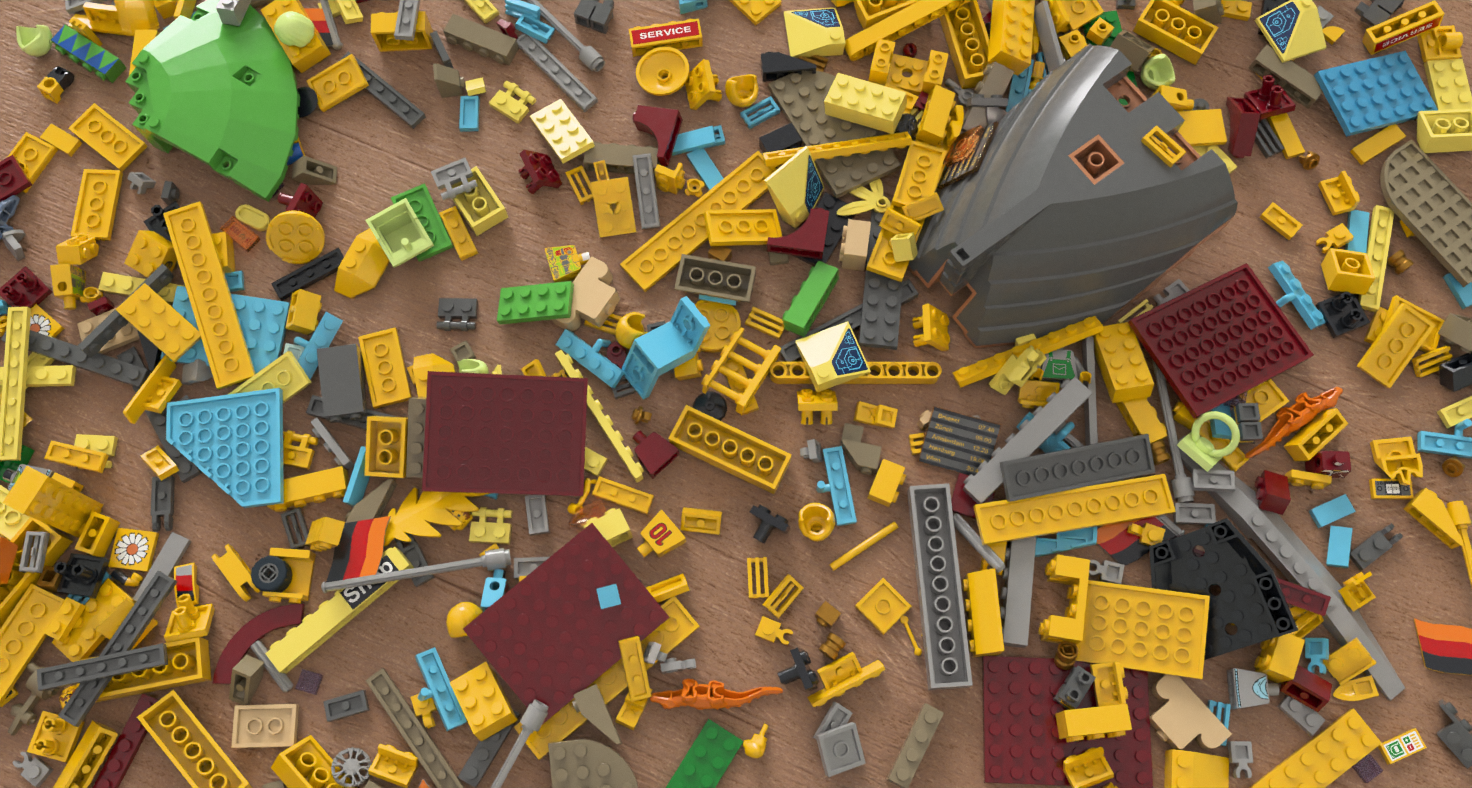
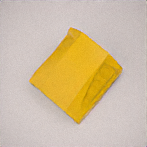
M114 0L122 33L135 35V30H157L160 28L153 0Z

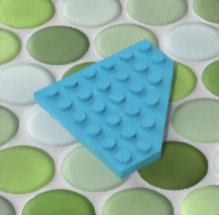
M281 388L167 403L166 440L177 448L189 461L194 463L205 475L211 478L222 490L234 498L238 504L244 508L284 503L283 390Z

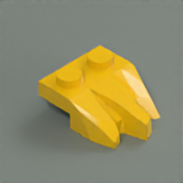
M1412 437L1381 439L1370 442L1374 462L1391 479L1396 477L1400 485H1410L1411 474L1414 477H1423L1420 453H1415Z

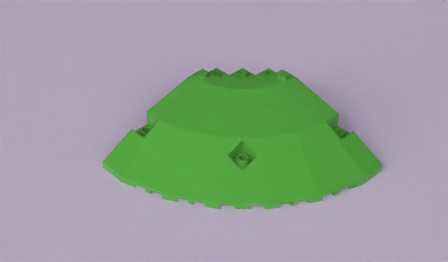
M206 0L196 6L198 10L191 19L180 15L148 43L132 62L135 69L125 81L135 92L129 104L139 114L132 125L153 147L169 153L174 146L209 165L218 174L251 191L255 196L269 202L285 178L288 169L287 162L289 156L293 154L292 147L294 142L298 140L299 128L297 127V119H299L300 95L297 91V81L292 63L266 19L251 5H249L240 26L222 24L216 9L219 0Z

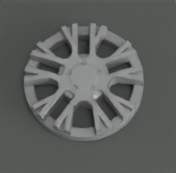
M351 747L339 752L334 758L331 766L332 776L343 787H358L369 778L368 770L372 763L370 757L362 749ZM353 752H356L355 759L352 758ZM349 753L350 757L349 759H344L343 755ZM360 754L365 757L362 761L357 760ZM338 759L343 761L344 764L337 762ZM368 763L367 766L360 767V764ZM335 767L343 768L342 771L335 773ZM360 770L367 771L365 777L359 773ZM344 773L345 775L339 780L338 777ZM358 775L360 781L357 782L354 776ZM347 777H352V784L345 783Z

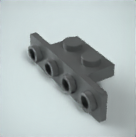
M1441 699L1439 706L1453 722L1439 730L1437 735L1468 769L1472 766V726L1466 719L1461 720L1456 715L1458 711L1450 702L1446 703Z

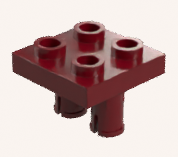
M1271 75L1263 77L1260 89L1244 93V98L1261 113L1260 119L1295 111L1296 104L1279 84L1273 85L1275 79Z
M523 150L520 153L525 164L519 170L520 176L523 179H528L529 176L532 178V181L526 185V188H529L527 189L529 193L535 194L542 186L559 188L562 185L559 178L560 175L555 170L550 156L529 150Z
M300 183L294 196L280 193L277 197V201L280 204L286 205V211H301L314 218L321 210L323 204L309 186Z
M26 266L0 288V296L11 307L32 308L35 304L39 305L53 292Z

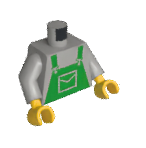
M1064 347L1045 354L1047 359L1041 366H1037V371L1030 376V379L1032 380L1033 377H1037V380L1040 382H1059L1062 385L1067 379L1071 381L1076 377L1077 379L1079 378L1080 382L1083 383V380L1090 384L1092 375L1090 372L1085 371L1072 350H1063Z

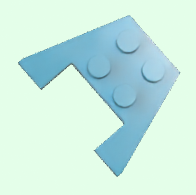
M1097 526L1060 532L1056 534V539L1036 537L1035 557L1096 545Z

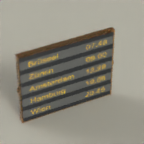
M997 121L959 140L937 187L939 190L978 171L999 124ZM977 136V143L974 144L975 146L971 149V152L965 155V158L962 160H954V155L957 154L958 149L969 138Z
M933 405L917 462L955 473H962L968 476L972 474L975 476L979 472L977 468L985 460L989 462L993 456L991 454L995 450L1002 424Z

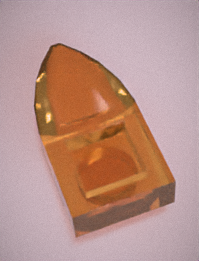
M601 499L579 509L570 519L569 526L583 527L589 519L604 516L606 509Z

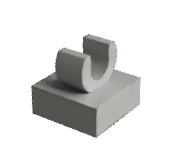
M130 172L127 177L132 182L130 189H137L139 187L137 194H145L147 188H154L156 181L143 172Z
M815 439L807 440L808 447L800 448L801 457H804V459L809 458L814 463L823 462L820 443Z
M649 642L643 658L645 663L655 664L656 660L665 662L668 654L660 651L661 644Z

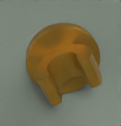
M1308 151L1306 157L1299 154V162L1305 170H1311L1319 164L1320 156L1317 153Z
M639 406L637 409L634 408L631 419L634 420L636 425H638L639 421L648 423L651 420L652 413L643 411V406Z
M1457 456L1445 460L1442 464L1444 473L1450 477H1458L1464 471L1465 465L1457 460Z

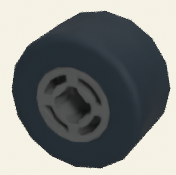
M276 556L263 557L252 568V583L261 591L281 593L291 583V568L285 561Z

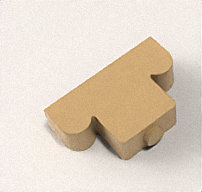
M592 256L572 282L574 289L570 318L552 319L555 325L572 332L580 327V319L582 318L601 327L608 316L614 312L620 297L615 288L609 286L613 276L604 262Z
M1164 674L1153 684L1152 694L1156 699L1165 703L1150 715V724L1156 729V735L1159 739L1167 742L1173 749H1183L1195 737L1197 744L1202 749H1214L1232 735L1179 676Z

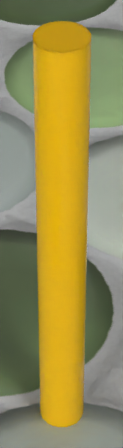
M895 521L830 563V568L833 571L899 528Z

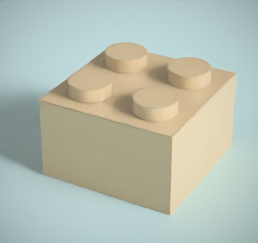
M848 219V225H844L839 261L842 262L843 269L864 271L871 222Z

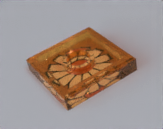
M979 125L960 134L951 145L943 164L949 167L971 157L985 129Z

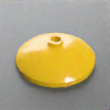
M658 47L650 50L640 59L636 68V78L641 88L647 93L656 96L670 95L681 89L686 83L690 72L689 63L685 55L679 50L671 47Z

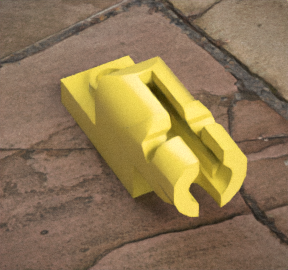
M1032 345L1024 350L1019 358L1012 354L989 382L990 387L1003 395H1006L1014 384L1022 387L1030 376L1037 371V366H1041L1047 357L1040 350H1034Z

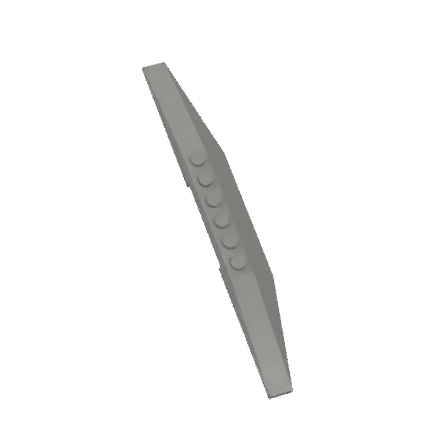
M1185 435L1178 440V443L1185 437ZM1180 449L1182 463L1191 474L1193 469L1205 470ZM1219 462L1210 469L1229 471ZM1236 476L1234 492L1207 491L1248 539L1252 538L1289 582L1331 597L1326 614L1322 616L1324 619L1322 622L1323 626L1341 646L1356 637L1370 653V656L1377 662L1374 666L1364 671L1367 676L1372 675L1376 687L1383 695L1391 701L1403 691L1405 686L1358 609L1353 612L1345 604L1342 595L1338 591L1343 587L1277 513L1259 509L1256 492Z

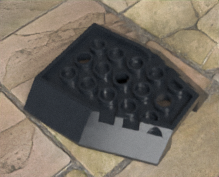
M1227 518L1149 547L1153 589L1210 596L1204 660L1298 631L1274 571ZM1198 545L1205 549V554L1202 557H1197L1194 553V549ZM1212 584L1220 586L1221 593L1218 596L1210 592ZM1228 623H1233L1237 626L1236 634L1231 635L1227 632L1226 626Z

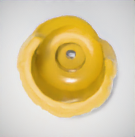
M748 74L727 79L725 84L726 96L734 106L749 107L756 101L759 90L757 76Z
M630 312L618 321L615 337L621 346L630 350L634 339L648 333L645 332L641 322L645 318L644 314Z
M807 504L798 514V525L801 533L812 541L818 542L826 539L835 527L834 513L824 504Z
M461 602L452 607L446 620L449 636L451 638L468 636L463 628L483 612L481 608L471 602Z

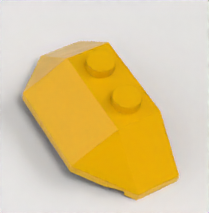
M370 228L356 236L338 267L334 291L350 299L375 288L390 262Z
M434 353L414 357L413 372L418 397H426L428 371L455 372L454 364Z

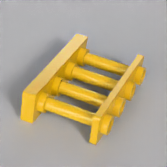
M742 327L738 332L735 331L730 338L731 343L729 346L725 345L720 354L722 357L719 361L715 360L711 367L712 372L710 375L706 374L701 382L704 394L711 387L733 399L737 404L735 411L741 415L769 374L771 365L777 361L781 352V348L777 345H774L772 350H765L743 338L745 329ZM740 344L762 356L764 362L762 365H757L735 353L734 350ZM730 358L754 371L755 376L753 379H747L724 365ZM719 373H722L745 386L746 390L743 394H738L714 380Z

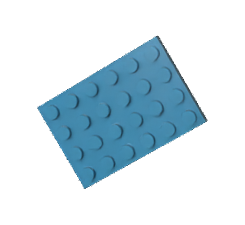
M1406 50L1320 70L1314 74L1346 137L1417 119L1419 111L1438 110Z

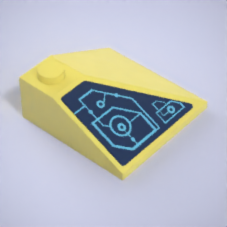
M1289 0L1254 20L1282 63L1326 48L1318 9L1312 0Z
M836 8L784 11L790 56L810 58L813 55L822 57L843 55L845 37Z
M807 146L764 180L782 220L794 228H797L808 218L811 208L814 209L825 188Z
M849 322L795 341L816 392L871 372Z

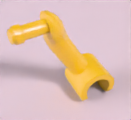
M585 479L583 496L580 497L577 504L571 503L567 508L570 514L574 515L575 512L581 514L583 512L582 505L590 492V485L596 484V479Z

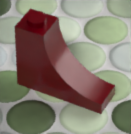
M1227 97L1226 105L1230 114L1228 151L1235 158L1251 156L1261 113L1246 98Z
M638 105L636 112L633 113V123L637 130L646 132L657 140V158L661 166L668 167L683 121L679 110Z
M811 208L806 222L797 231L783 237H768L767 252L822 259L829 211L823 208Z

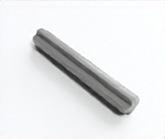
M955 513L953 515L954 527L993 569L995 568L996 572L999 573L1004 570L1005 563L988 545H982L981 537L959 514Z

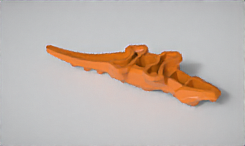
M1334 387L1314 398H1309L1307 392L1299 394L1295 399L1296 403L1290 408L1283 407L1276 414L1278 421L1272 427L1267 437L1258 446L1246 453L1245 458H1253L1265 450L1268 451L1271 446H1276V442H1281L1283 437L1289 436L1290 433L1298 431L1299 428L1309 424L1322 410L1335 407L1338 397L1343 393V389Z
M687 678L682 681L683 689L652 693L650 701L661 704L666 710L680 706H690L698 710L730 709L731 707H741L745 703H751L753 699H758L764 695L781 694L783 689L779 687H759L744 692H735L724 689V683L715 680L710 681L706 685L698 684L696 680Z

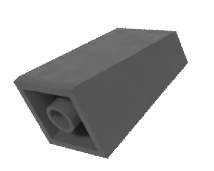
M357 344L317 349L324 418L331 423L341 422L344 418L358 420L362 416H366L364 363L361 350Z

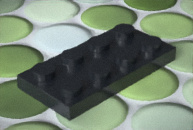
M825 192L816 207L829 211L823 258L792 256L814 267L818 261L827 264L842 238L844 225L847 226L848 219L853 220L855 216H839L837 214V210L848 203Z

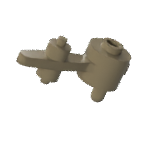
M33 662L27 664V669L33 674L27 680L26 688L32 693L24 705L19 703L11 707V714L15 719L8 733L12 736L19 731L23 724L28 726L36 723L37 715L32 711L40 698L43 700L49 699L60 689L38 691L37 669L46 667L40 668Z

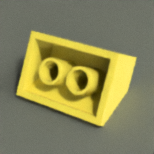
M1472 109L1419 111L1417 114V142L1420 149L1424 153L1472 151Z

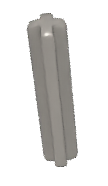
M259 640L253 643L251 649L259 660L265 662L264 667L283 692L291 690L293 683L285 673H280L265 653L268 650Z

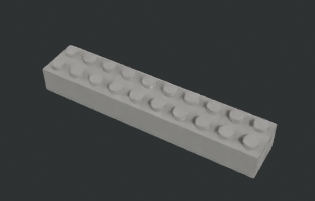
M948 483L909 486L907 496L928 690L969 688L973 683L950 485Z

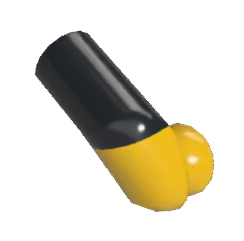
M118 569L111 573V577L121 585L137 587L143 580V577L137 573H133L131 578Z

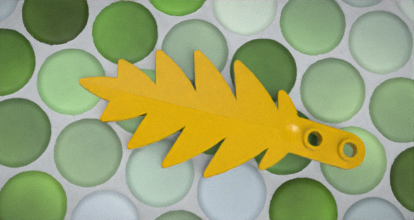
M413 488L401 504L398 512L395 508H392L388 516H391L385 532L384 546L389 545L394 538L404 542H411L406 533L421 537H441V534L430 525L431 523L462 526L463 523L448 510L477 512L479 508L466 497L482 496L490 493L423 491L418 500V489Z

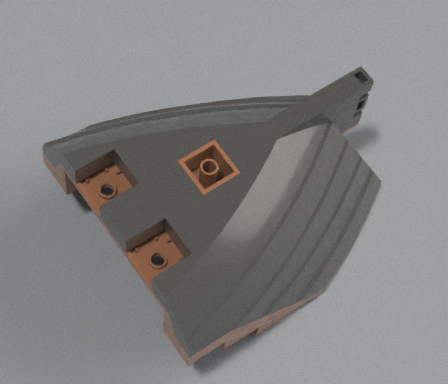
M1088 44L1069 60L1046 75L1025 98L1016 104L996 124L997 128L978 171L942 189V185H940L937 190L944 210L925 218L916 243L918 254L914 260L909 261L907 268L915 278L918 276L928 289L939 281L951 296L965 286L971 290L972 294L952 318L964 331L963 335L974 348L1014 345L1016 338L1029 334H1034L1037 339L1048 335L1050 332L1058 331L1068 325L1078 323L1093 316H1096L1102 324L1106 323L1156 286L1164 275L1189 258L1198 246L1226 227L1236 213L1238 202L1235 200L1232 181L1224 161L1212 149L1203 156L1196 152L1178 132L1185 121L1182 116L1159 92L1149 99L1143 95L1126 76L1132 63L1118 49ZM1119 99H1125L1128 105L1120 104ZM1156 125L1186 151L1185 155L1180 158V161L1174 163L1171 168L1141 142L1142 138ZM1153 134L1159 141L1163 142L1155 134ZM1168 147V149H1170L1175 155H1177L1170 147Z

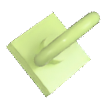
M1210 411L1200 415L1194 421L1191 432L1177 446L1208 472L1222 457L1229 455L1237 448L1240 440V431L1236 422L1229 415L1218 411ZM1207 420H1221L1230 428L1232 437L1230 443L1225 448L1217 450L1208 439L1200 436V428Z

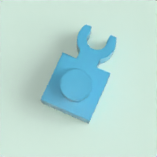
M1305 638V658L1311 659L1308 671L1315 674V667L1319 666V672L1326 674V666L1323 664V660H1329V639Z

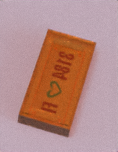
M234 216L220 228L247 252L261 240L258 235Z

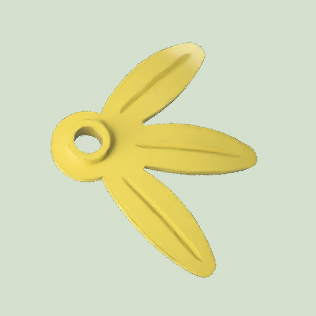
M879 178L869 183L871 191L861 186L849 192L865 201L849 203L838 209L837 214L839 216H849L872 209L876 213H885L891 204L889 199L883 196L881 179Z

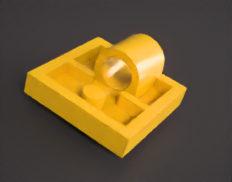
M1454 25L1439 26L1417 36L1423 63L1428 60L1460 59L1462 57L1460 47L1463 44V35L1461 32H1456Z

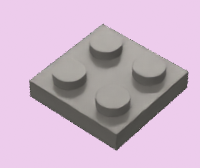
M851 722L815 735L826 776L831 777L866 764L856 723Z

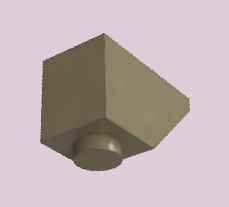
M437 63L433 64L434 80L441 97L463 95L465 80L464 77H460L459 71Z
M302 156L293 163L292 180L307 185L336 184V166L307 156Z
M843 439L842 449L856 470H860L865 475L876 474L882 447Z
M246 655L232 669L230 700L241 705L250 704L263 678L265 662Z

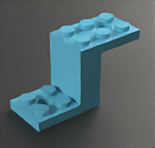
M687 296L680 299L669 322L634 339L622 366L625 378L643 400L650 396L660 375L695 357L710 327L707 318L699 312L695 304Z

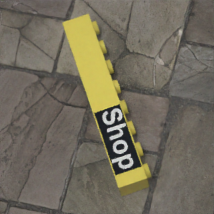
M393 547L383 553L377 574L412 569L414 567L400 549ZM399 580L337 590L331 600L320 604L319 609L314 614L307 615L302 620L303 623L297 628L290 629L286 633V637L281 641L274 642L269 647L270 650L265 654L280 673L287 674Z

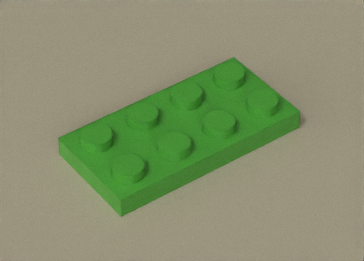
M425 183L391 197L393 204L404 198L408 200L434 244L430 249L416 256L419 262L453 248Z
M572 281L501 288L497 322L501 325L570 318L574 284Z

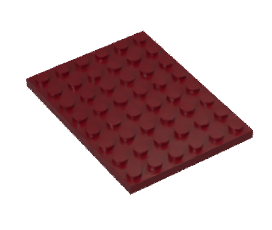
M1247 263L1132 318L1128 322L1193 419L1314 356Z
M428 371L422 491L583 496L588 378Z
M591 523L465 626L463 630L526 707L533 703L534 699L549 707L547 710L548 715L543 722L544 724L574 698V694L587 688L622 658L619 640L639 636L641 642L670 617L594 524ZM616 584L621 604L601 609L596 589Z
M982 656L984 783L1071 786L1063 771V761L1071 755L1083 754L1090 748L1102 747L1104 749V757L1112 769L1114 777L1090 787H1103L1111 782L1118 788H1153L1148 673L1146 671L1124 668L1125 677L1122 678L1123 687H1126L1128 692L1126 704L1128 705L1132 730L1125 731L1126 735L1108 738L1107 734H1105V737L1100 739L1087 740V736H1084V740L1066 742V738L1059 739L1055 714L1067 709L1055 702L1053 698L1061 685L1065 684L1063 682L1071 669H1060L1054 663V658ZM1075 661L1074 667L1080 666L1091 674L1090 665L1093 663ZM1093 683L1077 709L1097 707Z

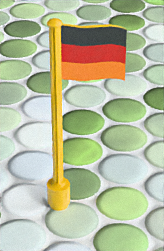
M1453 501L1446 504V509L1463 541L1461 549L1472 588V548L1467 533L1471 520L1464 501ZM1413 619L1425 668L1441 673L1472 676L1471 628L1432 624Z

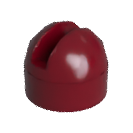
M907 43L903 47V56L914 58L917 54L916 45Z

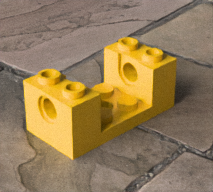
M883 39L877 40L868 82L882 86L889 83L915 95H920L921 91L929 94L935 85H942L948 53L931 50L929 60L925 61L893 54L896 42ZM909 72L912 76L904 77L902 73Z
M1057 554L1046 564L1045 575H1048L1047 581L1071 585V587H1068L1067 590L1069 607L1065 609V617L1050 615L1048 619H1044L1043 623L1039 624L1038 634L1041 635V641L1058 644L1069 641L1075 645L1082 641L1090 560Z

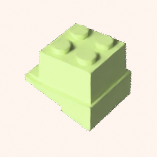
M406 198L366 219L368 226L394 268L434 246Z

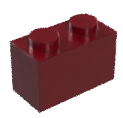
M1264 470L1255 481V488H1257L1256 499L1258 500L1259 509L1283 515L1291 501L1288 477Z
M1298 665L1294 679L1282 682L1280 691L1319 712L1330 700L1332 684Z

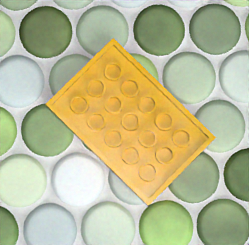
M1088 580L1083 639L1076 644L1078 648L1076 661L1093 664L1119 662L1120 666L1122 665L1126 669L1202 680L1210 596Z

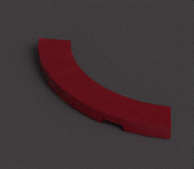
M290 604L276 607L246 623L232 637L223 650L217 663L212 683L231 684L232 669L244 658L253 643L261 640L273 630L303 623L305 604Z

